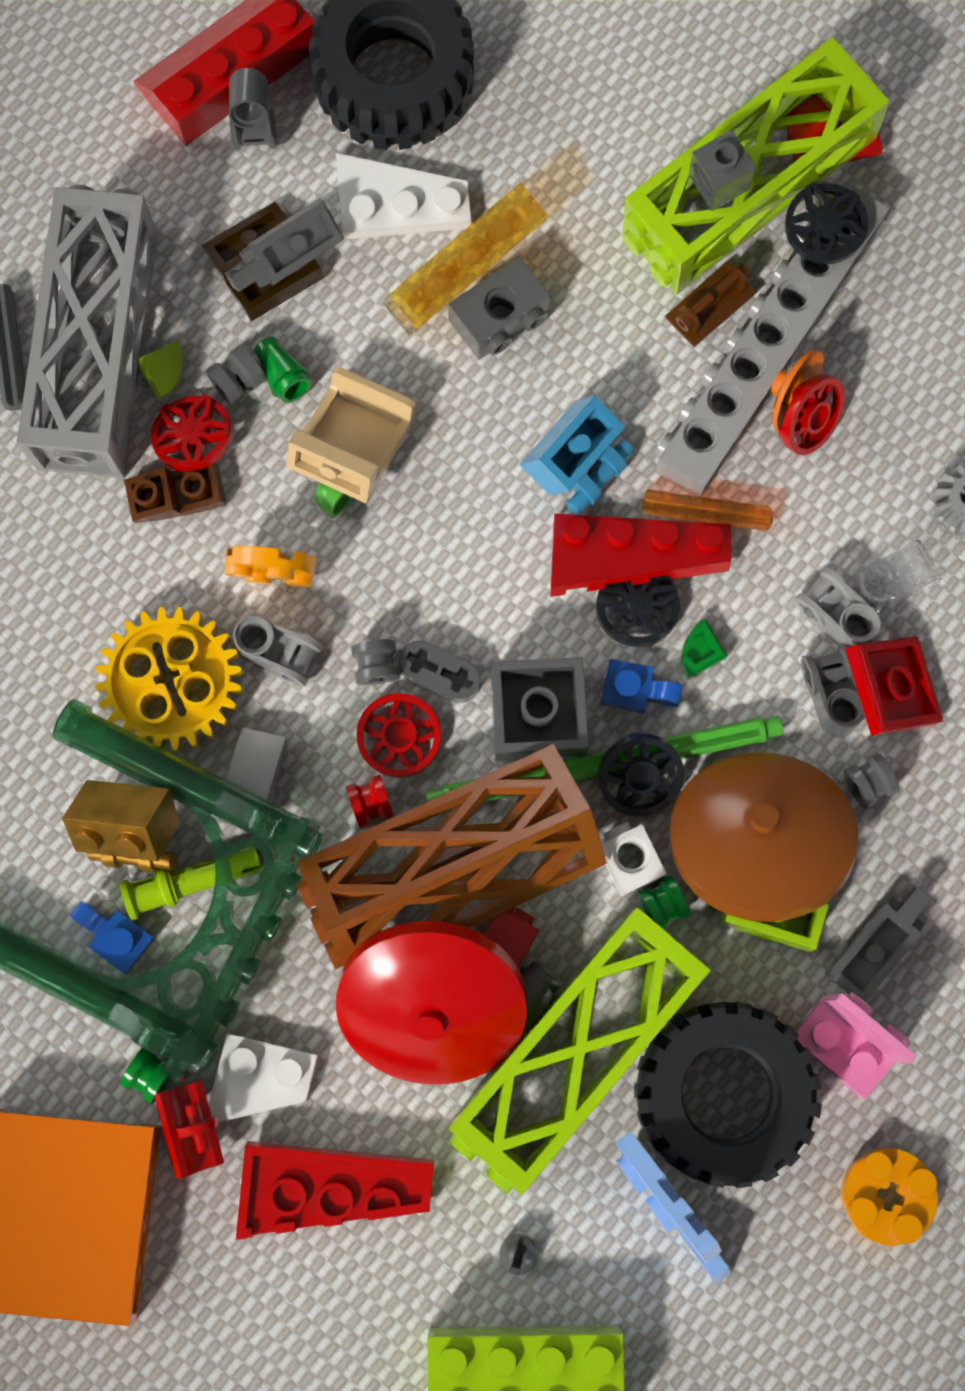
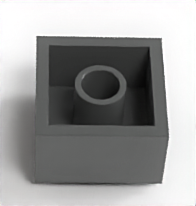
M583 657L491 662L490 677L495 761L519 760L554 744L561 757L586 755L589 743Z

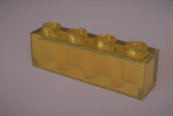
M520 182L391 292L381 303L410 336L545 221L548 215Z

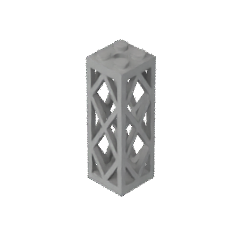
M72 185L69 188L55 187L17 436V444L37 470L122 479L125 477L140 368L137 359L141 358L158 238V232L144 195H139L132 190L116 189L113 192L95 191L85 185ZM81 243L102 244L77 274ZM120 246H125L124 253ZM113 254L118 267L83 307L78 293L110 255ZM58 281H59V283H60V290H59V292H58ZM119 287L115 318L97 337L90 320ZM71 311H73L75 318L70 323ZM82 331L90 348L62 380L66 349ZM111 343L110 357L108 361L104 350ZM96 361L103 377L69 417L62 400ZM104 397L101 421L93 433L76 431ZM55 422H56V424H57V426H58L59 429H54V428H55Z

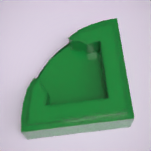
M706 619L700 621L691 630L683 645L681 662L687 681L721 663L728 657Z

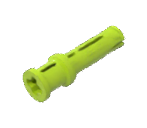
M254 844L239 851L205 860L189 867L174 871L158 869L156 875L131 883L126 879L120 881L119 884L127 913L131 921L139 918L140 913L167 905L169 908L176 907L180 903V898L215 888L234 880L263 873V869Z

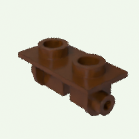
M729 262L725 263L666 314L665 318L695 348L757 294V291L747 280L751 276L749 268L741 262L736 266Z

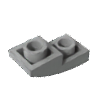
M242 728L227 775L218 813V822L263 831L276 794L274 783L287 749V739L285 736Z

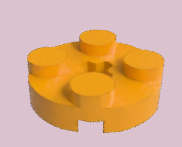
M233 546L232 549H226L225 575L245 578V582L253 584L271 585L272 579L285 580V584L291 586L312 587L317 558L294 551L293 560H289L290 555L280 553V549Z
M882 1147L875 1149V1151L867 1152L849 1165L842 1179L840 1198L847 1217L852 1222L851 1224L862 1236L882 1245L896 1246L916 1242L931 1226L938 1208L936 1177L920 1159L900 1149ZM890 1183H895L897 1185L896 1192L901 1195V1200L899 1204H892L890 1210L883 1209L884 1200L877 1197L878 1190L880 1188L888 1189Z

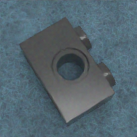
M518 256L448 304L449 322L478 360H480L489 353L492 356L501 353L511 344L512 337L525 329L529 332L540 326L546 320L547 313H549L550 295L522 258ZM497 306H505L512 313L507 317H497L492 314L491 310Z

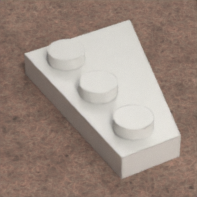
M336 153L344 240L471 228L470 202L466 180Z

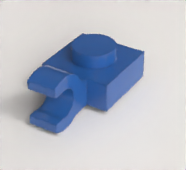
M610 659L601 705L645 714L647 701L678 708L683 685L669 681H652L654 667Z
M80 901L69 915L96 935L88 947L124 975L130 972L156 938L135 921H131L120 910H116L111 918L107 919L88 903Z

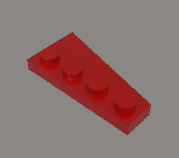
M247 1141L244 1150L236 1240L252 1238L253 1235L271 1232L276 1234L294 1232L298 1228L323 1225L324 1227L342 1225L343 1222L366 1218L368 1220L429 1212L435 1160Z

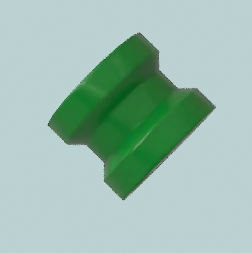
M670 875L661 879L659 886L652 890L644 888L637 892V897L645 914L662 929H666L668 923L675 918L683 920L691 916V911L684 895Z
M144 1045L126 1069L120 1081V1086L127 1090L136 1089L143 1094L144 1101L153 1105L156 1102L154 1095L164 1092L178 1064L170 1059L165 1061L155 1056L153 1048Z

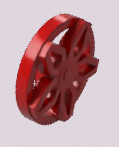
M820 374L811 378L803 386L798 384L792 391V401L786 411L783 424L778 429L779 437L783 440L786 448L799 455H808L819 449L829 439L840 421L845 405V389L841 381L828 374ZM831 391H833L832 405L828 402L830 399Z
M205 394L202 396L184 397L171 404L166 403L159 410V415L156 417L151 429V444L161 462L174 470L185 472L201 470L217 462L226 453L233 438V424L228 412L218 401ZM203 407H205L204 412L201 414V416H197L199 411ZM190 408L189 416L186 415L185 409ZM213 410L223 418V422L212 419ZM174 415L181 418L178 422L170 420ZM167 425L169 430H165L162 433L164 426ZM216 429L220 431L211 432L210 430ZM175 439L173 442L167 443L169 440ZM219 441L212 451L204 455L208 443L211 444ZM181 450L186 460L174 459L167 454ZM189 452H195L194 459Z
M392 693L376 699L364 710L357 726V745L363 759L373 770L387 777L406 778L422 772L433 762L441 744V727L435 712L425 701L406 693ZM394 702L389 712V720L385 716L372 715L381 706ZM401 702L405 703L406 717L396 716ZM411 704L423 710L430 720L417 719L411 722L413 718ZM367 722L382 723L381 732H376ZM419 727L434 729L423 736H417L416 729ZM364 731L374 739H381V741L374 745L371 754L368 753L365 747ZM434 738L430 752L423 759L421 748L416 745V742L425 743ZM385 747L390 751L387 757L379 762L375 761L381 749ZM410 750L416 754L418 764L415 766L405 757V753ZM398 754L399 761L407 769L396 770L384 766L394 761L395 755Z

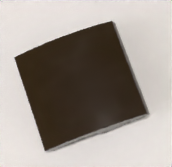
M276 202L202 244L215 269L251 322L324 278L321 267L313 259L275 285L269 283L260 288L254 282L240 292L232 288L224 272L243 260L239 252L247 248L249 243L288 219Z

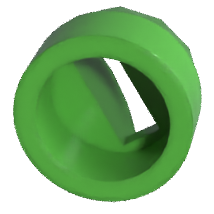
M322 483L317 485L314 493L315 502L318 507L331 518L338 516L352 498Z

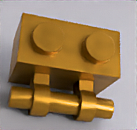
M93 780L85 781L62 817L76 852L87 853L89 860L100 861L104 866L121 868L125 864L139 866L141 871L156 873L158 869L174 870L178 862L177 853L164 851L181 822L168 788Z

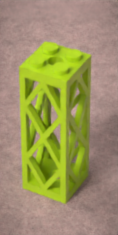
M831 37L625 197L622 234L625 244L635 255L641 253L651 264L649 267L651 274L662 287L665 288L669 285L674 293L678 295L788 209L793 198L810 184L821 183L877 138L890 100L835 38ZM814 94L831 110L786 116V114ZM840 120L843 123V125L836 129ZM827 121L822 136L770 143L774 131L788 130L789 125ZM733 130L756 166L750 190L736 197L732 207L717 208L713 211L710 209L683 213L688 198L702 197L689 176L692 152L726 132ZM807 152L781 173L758 176L763 160L766 157ZM759 189L751 196L752 190ZM717 222L694 241H686L677 231V227Z
M638 907L625 917L521 1039L513 1052L498 1066L452 1120L448 1130L454 1135L450 1138L449 1143L469 1161H472L476 1155L489 1165L485 1171L487 1173L486 1176L506 1194L514 1188L523 1195L711 970ZM627 937H630L647 952L603 966ZM646 965L637 1023L587 1039L596 981ZM664 969H667L678 981L660 1001ZM578 996L571 1045L523 1060ZM628 1039L578 1099L585 1053ZM568 1059L560 1115L505 1133L514 1077ZM500 1088L493 1132H491L475 1116ZM546 1137L526 1162L511 1149Z

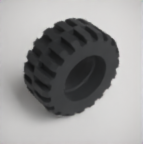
M327 0L322 6L323 16H317L312 26L313 38L309 40V55L315 92L318 94L319 104L324 114L331 115L332 124L340 132L350 129L352 140L360 144H365L366 139L373 141L374 148L387 150L388 144H399V150L412 148L411 142L420 140L423 145L435 140V131L439 129L442 133H445L454 125V115L460 116L463 114L468 105V95L472 94L474 83V41H472V29L468 18L462 16V7L456 0ZM389 39H399L414 43L425 50L433 60L420 76L409 82L396 85L373 82L362 76L353 67L357 57L366 48L377 42Z
M717 1002L692 1007L672 1017L650 1042L644 1056L640 1057L637 1066L639 1070L637 1083H634V1097L637 1098L638 1111L636 1112L640 1125L644 1127L648 1136L647 1139L652 1147L659 1152L665 1161L690 1178L724 1188V1186H735L737 1188L751 1187L753 1182L760 1180L767 1182L779 1176L778 1170L785 1165L791 1167L801 1157L798 1151L803 1144H810L815 1134V1131L811 1130L814 1117L820 1118L822 1104L817 1103V1090L822 1089L820 1074H814L811 1063L815 1059L809 1048L803 1047L799 1042L798 1037L800 1035L790 1025H784L777 1019V1015L766 1009L761 1010L752 1007V1004L741 1002ZM717 1048H734L749 1054L761 1065L769 1082L770 1099L764 1118L754 1130L738 1138L720 1139L704 1133L692 1122L683 1102V1083L690 1066L701 1055Z

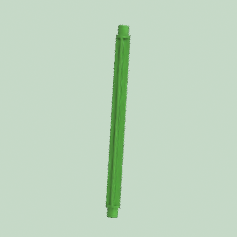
M758 716L754 717V719L663 739L676 749L681 759L749 744L764 743L767 738L783 735V727L779 716L765 719ZM639 745L633 746V758L640 756L641 749ZM646 745L650 752L649 756L653 751L662 749L654 745ZM608 750L564 759L563 761L575 782L598 777L599 763ZM625 750L621 752L615 759H621L627 762V759L625 757ZM668 757L657 760L655 764H662ZM541 767L522 777H541L544 776V773ZM609 769L608 771L616 774L622 772V769ZM476 779L449 785L444 784L441 789L427 791V802ZM489 795L484 802L514 795Z

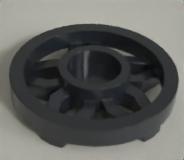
M814 183L805 187L791 201L785 216V233L792 248L803 258L818 264H835L850 258L861 247L868 231V215L864 204L860 200V196L855 191L833 183ZM826 194L838 196L834 199L832 205H829V199ZM813 195L822 203L821 206L817 207L814 204ZM805 200L808 212L805 211L793 216L797 206ZM847 201L850 204L848 209L841 212L837 206ZM854 210L859 219V226L853 220H847L851 217ZM802 221L808 222V227L794 225ZM843 228H848L855 235L845 234L842 230ZM797 235L806 237L811 235L813 238L811 241L813 250L805 246ZM836 240L840 243L852 244L841 252L830 254L836 244ZM820 242L828 243L824 253L821 252Z
M666 576L650 578L661 585L654 586L650 591H648L649 583L642 584L641 588H634L631 581H626V590L622 587H612L615 583L606 584V589L599 590L596 602L597 618L603 630L615 641L632 647H646L665 639L674 629L680 613L679 594L669 578ZM668 593V596L664 599L655 600V595ZM606 595H618L622 598L621 602H616ZM672 603V615L666 624L662 612L658 610H663ZM604 605L613 611H620L617 613L613 625L606 617ZM652 618L657 620L661 629L650 623ZM624 619L629 624L619 631L621 620ZM641 625L643 630L652 635L635 637L629 634L636 630L637 626Z
M632 733L627 735V737L619 740L608 749L598 766V783L605 800L617 811L631 816L650 815L667 807L680 792L684 780L683 763L676 749L665 739L652 734ZM639 745L641 749L640 756L633 758V746ZM646 745H654L662 749L653 751L649 756L650 752ZM625 750V757L627 759V762L621 759H615L621 752ZM668 757L661 765L655 764L657 760ZM675 766L674 779L669 787L664 777L660 775L666 774ZM609 769H622V773L620 774H614L608 771ZM607 780L620 784L616 798L608 790ZM658 784L661 785L665 794L655 790ZM629 790L630 792H632V794L623 802L626 791ZM645 794L647 797L656 799L648 804L634 805Z

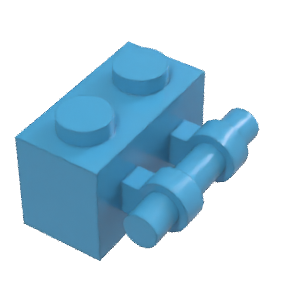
M594 395L575 401L519 465L549 495L568 492L574 488L575 494L566 505L574 514L580 515L588 505H594L603 495L601 489L613 476L618 477L627 467L626 460L634 452V448L626 440H621L615 448L610 445L625 426ZM598 459L600 465L589 477L586 472Z

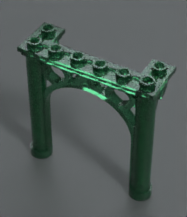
M72 699L63 708L55 723L52 733L53 740L69 748H74L149 787L168 788L173 799L182 803L193 812L205 828L213 849L215 886L212 900L201 927L182 952L162 967L144 975L117 977L102 974L0 922V969L130 1036L131 1040L140 1047L159 1056L170 1058L165 1070L172 1073L170 1079L179 1083L191 1075L197 1076L201 1069L207 1070L219 1048V1044L213 1041L221 1025L227 1028L234 1019L240 1006V1002L235 1000V997L242 983L249 985L255 977L261 964V960L256 958V955L263 941L270 943L276 935L282 922V918L277 916V913L284 899L291 901L298 891L296 883L303 880V876L298 874L299 866L297 862L306 859L318 851L324 838V834L319 832L323 822L313 817H299L92 713L93 709L91 706L77 699ZM214 816L250 833L251 837L240 838L227 846L224 834ZM251 846L261 851L264 856L265 865L256 883L245 887L239 885L234 880L230 859L242 849ZM275 852H277V853L280 854L279 857H278V859H276V853H275ZM229 890L232 894L242 897L260 893L243 929L238 926L234 919L233 907L235 901L227 900ZM220 921L225 932L213 934ZM227 944L234 946L217 981L213 970L208 964L202 960H193L199 952L203 956H207L213 948L219 945ZM189 968L198 972L202 977L203 990L193 1007L182 1008L174 1003L171 997V976L183 969ZM157 983L158 1001L163 1010L125 990ZM200 1014L194 1026L184 1021V1019Z

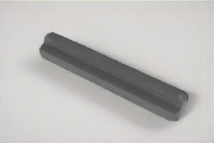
M0 284V395L4 408L14 411L22 409L25 379L14 294L9 285Z

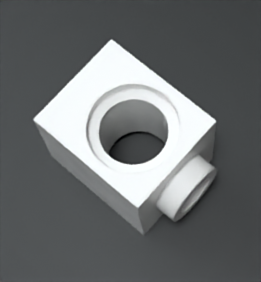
M626 822L604 833L607 841L601 844L607 860L605 865L621 897L658 881L667 875L643 824L631 829L629 823ZM625 845L636 847L642 856L641 865L636 869L623 867L617 857L620 847Z

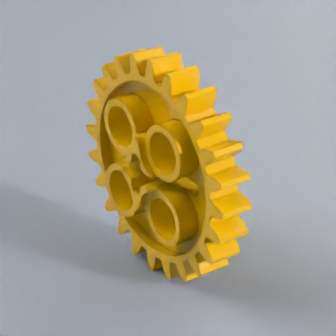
M163 606L159 607L156 620H151L148 614L142 611V625L136 627L132 622L124 621L128 634L123 637L112 632L110 636L117 644L115 650L102 648L100 651L110 661L109 665H99L95 668L100 675L107 677L106 681L94 685L95 689L99 693L109 695L98 703L99 707L103 711L115 709L107 719L108 723L113 727L124 723L120 735L126 740L137 732L136 745L139 748L143 749L150 739H153V747L157 753H162L166 742H170L176 753H181L182 740H188L197 749L199 748V734L204 733L208 738L214 740L215 734L211 726L214 723L224 727L229 725L222 715L224 710L238 711V706L229 698L230 695L243 693L242 686L232 682V679L244 675V671L241 667L230 664L236 661L240 655L237 649L224 650L231 642V639L227 633L215 637L219 626L214 620L202 627L203 616L198 611L192 615L189 621L186 620V614L182 607L177 608L173 618H169ZM181 642L193 643V653L189 658L181 661L173 659L172 653L176 645ZM155 644H161L167 666L176 676L174 684L186 709V715L183 717L179 716L172 693L163 684L166 681V677L153 650ZM141 658L151 660V668L146 675L138 678L131 676V666L135 661ZM199 682L208 683L210 685V692L206 699L200 702L189 700L188 693L194 684ZM155 699L166 700L167 709L163 716L158 719L147 718L146 709L150 702Z

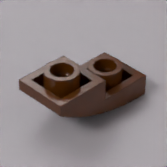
M216 462L209 467L197 471L185 472L176 470L171 472L166 468H161L124 479L131 518L134 523L176 518L227 505L219 465Z

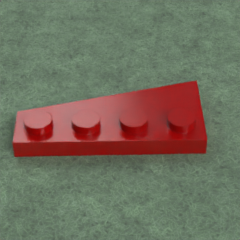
M554 513L550 597L566 595V590L586 587L587 592L606 589V584L631 581L632 585L649 583L652 577L670 575L673 579L726 572L730 569L731 524Z

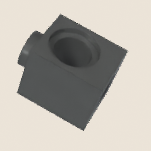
M730 130L692 152L689 176L711 211L750 190L756 166L733 130Z

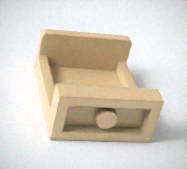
M337 366L332 373L330 389L304 431L296 429L289 440L286 467L367 504L412 426L416 402L398 390L388 389L368 380L358 372H351Z

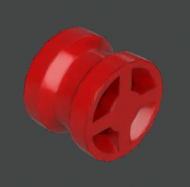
M381 775L371 777L369 783L361 786L355 783L346 786L360 829L368 827L372 820L378 818L389 820L394 817Z

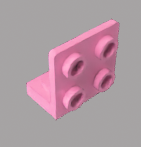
M851 992L848 996L843 993L824 995L795 1030L800 1035L798 1040L803 1047L809 1048L815 1060L861 1099H866L894 1063L911 1064L917 1056L907 1048L911 1041L894 1026L887 1024L884 1028L870 1017L874 1010L856 994Z

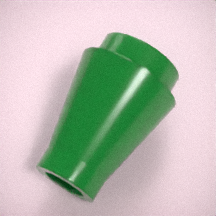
M275 337L264 338L255 346L254 353L260 361L273 396L280 398L285 403H290L300 399L309 391L311 387L309 370L280 345Z

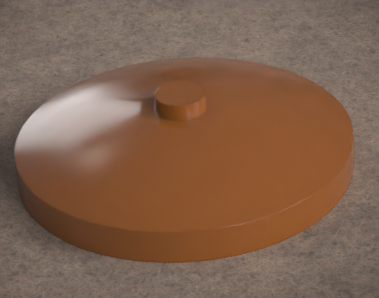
M745 753L711 764L687 783L681 791L672 812L670 846L674 863L682 879L700 899L710 906L728 915L745 920L761 922L784 921L817 910L842 889L849 878L855 862L858 846V826L853 808L843 791L831 778L816 767L781 754Z

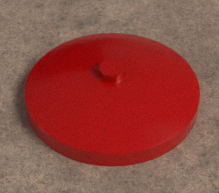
M416 921L395 925L374 934L351 954L344 965L339 979L336 994V1015L340 1029L349 1045L363 1060L374 1068L392 1077L413 1083L429 1085L453 1084L467 1081L489 1072L513 1052L523 1035L526 1024L527 992L522 974L516 963L502 947L490 938L475 930L453 923Z

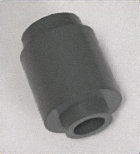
M535 961L526 969L523 966L519 969L527 992V1017L524 1028L526 1031L556 999L554 993L560 987V984Z

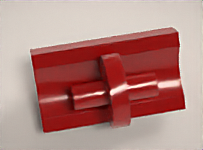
M203 1081L192 1082L155 1094L156 1108L163 1126L169 1149L168 1153L172 1167H174L176 1179L185 1178L197 1172L224 1164L215 1129L220 1125L218 1118L211 1115Z

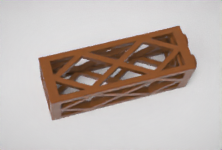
M552 744L298 861L297 864L304 880L296 883L307 909L311 911L313 917L310 919L320 942L324 944L336 970L345 965L351 954L365 940L382 931L381 929L405 905L439 903L426 921L448 922L471 928L607 864V860L591 808L556 747ZM542 767L544 776L522 777ZM489 795H526L499 823L465 825ZM454 808L436 827L411 828ZM378 846H416L391 873L354 875ZM550 850L528 879H493L519 852ZM580 851L582 858L567 864ZM342 860L330 874H328L327 870L322 871L323 868ZM494 898L456 916L471 900Z

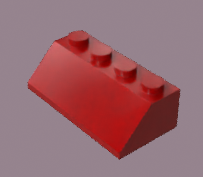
M245 0L134 80V85L183 144L187 146L229 115V78L233 72L243 68L256 69L266 76L269 86L309 57V40L313 38L312 26L314 20L297 0Z

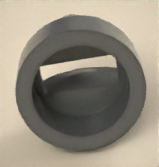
M515 1234L506 1238L500 1247V1261L503 1267L515 1275L526 1274L534 1268L538 1258L534 1242L522 1234ZM518 1243L527 1245L520 1268L511 1266Z

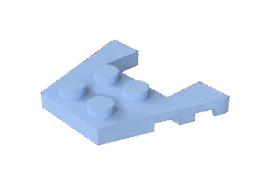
M630 1131L619 1139L615 1144L622 1157L616 1162L622 1169L625 1177L638 1194L645 1189L648 1191L651 1197L646 1200V1203L666 1232L669 1233L675 1228L715 1284H719L731 1274V1271L719 1255L722 1251L717 1241L702 1226L694 1215L693 1210L678 1195L665 1174L633 1133Z

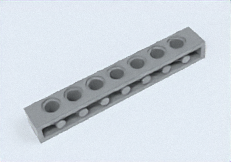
M844 181L842 186L855 191L860 196V200L864 204L868 215V231L861 247L850 258L835 264L814 263L803 258L798 253H796L791 262L783 259L770 279V282L775 286L768 297L762 293L757 297L747 314L752 319L745 331L737 328L724 348V351L728 352L729 355L722 365L716 362L713 363L701 382V385L706 388L698 401L693 397L688 400L677 419L683 424L675 436L667 432L654 452V455L659 458L655 473L698 500L771 392V387L777 374L787 368L879 229L889 210V207ZM826 194L829 199V205H832L834 199L838 196ZM846 201L838 205L837 208L842 212L847 210L850 204ZM854 210L851 217L847 220H853L859 226V219ZM843 228L842 230L845 234L855 235L848 228ZM799 235L800 241L813 250L811 242L813 238L811 235L808 237ZM836 240V244L830 254L841 252L852 244L840 243ZM820 242L821 252L824 253L828 243ZM805 265H817L823 273L813 274L806 269ZM793 298L800 304L801 308H789L782 302V299ZM770 332L776 336L778 342L773 344L766 343L759 337V333ZM747 366L754 371L756 377L750 379L743 378L738 375L735 368ZM717 400L725 401L731 406L733 411L728 414L719 413L713 408L712 402ZM693 435L703 436L708 441L710 447L706 449L694 448L689 443L688 438Z

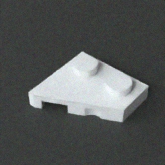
M227 1033L209 1100L212 1117H217L218 1122H223L306 1102L319 1055Z

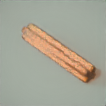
M650 489L645 491L642 503V510L645 514L706 523L730 524L734 527L762 531L770 530L774 517V511L769 506Z

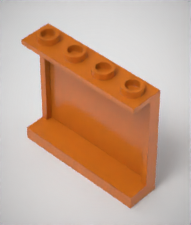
M0 1109V1313L130 1326L138 1319L162 1125H134L4 1112Z

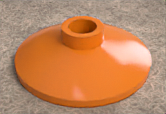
M817 349L808 351L792 366L789 372L783 369L774 379L771 393L776 395L773 408V427L776 431L783 424L786 411L792 401V391L798 384L803 386L811 378L822 374L824 355L821 351Z

